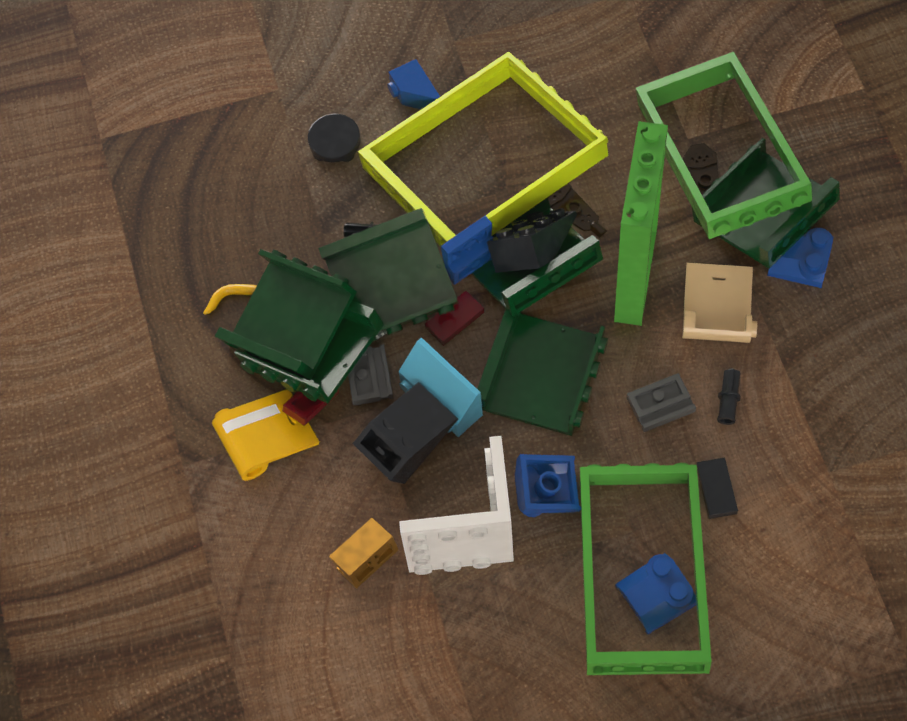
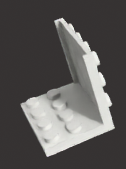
M501 436L489 437L490 448H484L491 511L399 521L409 573L415 572L417 575H425L431 573L432 570L438 569L454 572L466 566L481 569L487 568L494 563L514 561L511 514Z

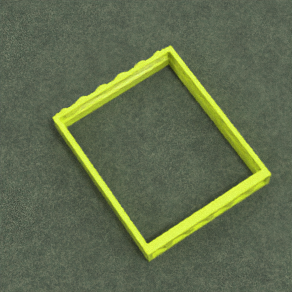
M510 52L493 61L358 151L363 169L407 213L420 208L424 210L435 241L440 247L456 235L383 162L510 77L587 146L488 213L486 217L492 222V235L608 156V138L604 136L602 130L594 128L585 115L577 113L568 100L564 101L559 97L552 86L548 87L536 72L532 73L522 60L515 58Z

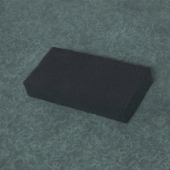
M725 457L697 462V473L708 518L712 519L737 514L738 508Z

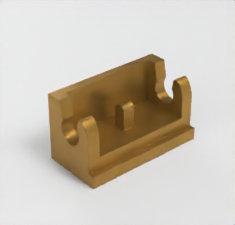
M371 518L336 549L329 558L337 566L336 569L357 589L399 549L393 536Z

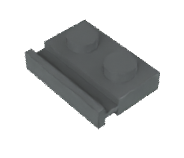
M384 344L377 348L368 347L348 375L353 406L381 401L384 398L393 399Z
M679 373L627 393V400L638 422H640L643 432L696 411V406L693 404Z

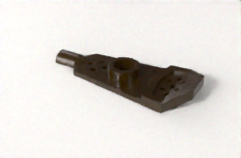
M705 143L691 145L684 155L683 161L701 195H703L711 187L712 183L719 178L717 153ZM707 177L711 181L705 184L701 182V178Z
M569 183L549 196L548 200L553 210L564 208L565 212L572 211L569 208L571 205L579 206V209L576 210L577 216L573 225L581 230H591L599 238L607 232L598 223L599 216L573 190Z

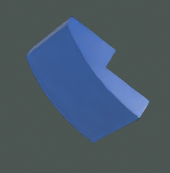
M486 215L441 245L443 261L449 278L454 285L491 260L487 241L493 238L492 222Z

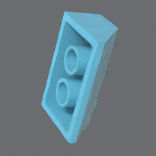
M420 338L399 370L401 382L399 385L406 393L415 384L421 383L458 418L448 433L452 431L459 437L483 416L481 392L423 338Z

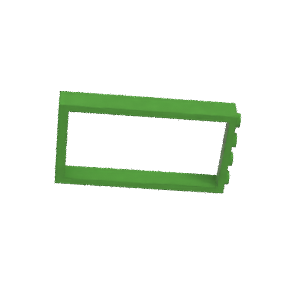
M734 52L636 87L638 106L646 121L663 124L655 107L735 78L795 183L711 213L667 131L665 157L709 239L722 234L725 235L744 226H750L754 222L776 216L781 212L800 207L802 204L812 201V185Z
M638 121L621 220L614 322L642 326L657 234L668 125Z
M649 463L644 466L619 464L602 467L601 465L593 464L587 467H580L587 675L709 674L712 661L697 465H689L687 463H676L674 465ZM688 484L700 650L596 652L590 485Z

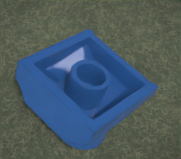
M813 228L807 231L768 270L767 276L822 288L834 236L823 228Z
M520 454L518 456L515 469L517 504L524 515L537 517L542 513L579 512L581 510L575 474V456Z
M666 553L653 556L646 565L615 584L616 589L622 593L644 626L647 635L697 605L696 595L690 583L674 560Z

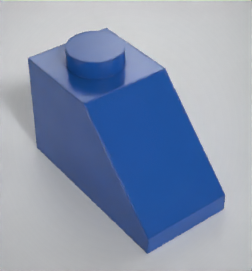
M416 59L389 71L390 83L387 84L392 97H398L402 105L423 109L440 97Z

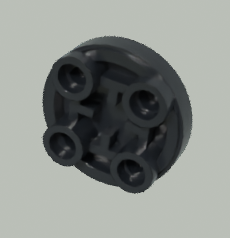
M343 114L322 116L311 125L308 131L309 147L314 158L318 161L331 163L349 162L354 158L361 141L358 125L353 119Z

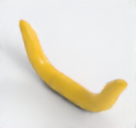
M229 284L221 287L212 295L203 314H210L214 311L220 301L228 295H252L257 285Z

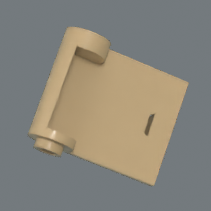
M700 263L686 264L683 339L750 343L751 337L756 338L757 321H752L751 315L753 267Z

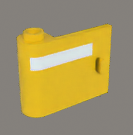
M286 389L232 409H222L215 414L212 425L242 480L255 479L266 471L269 463L319 445L320 441L309 422L303 426L282 411L283 404L293 396L291 391Z

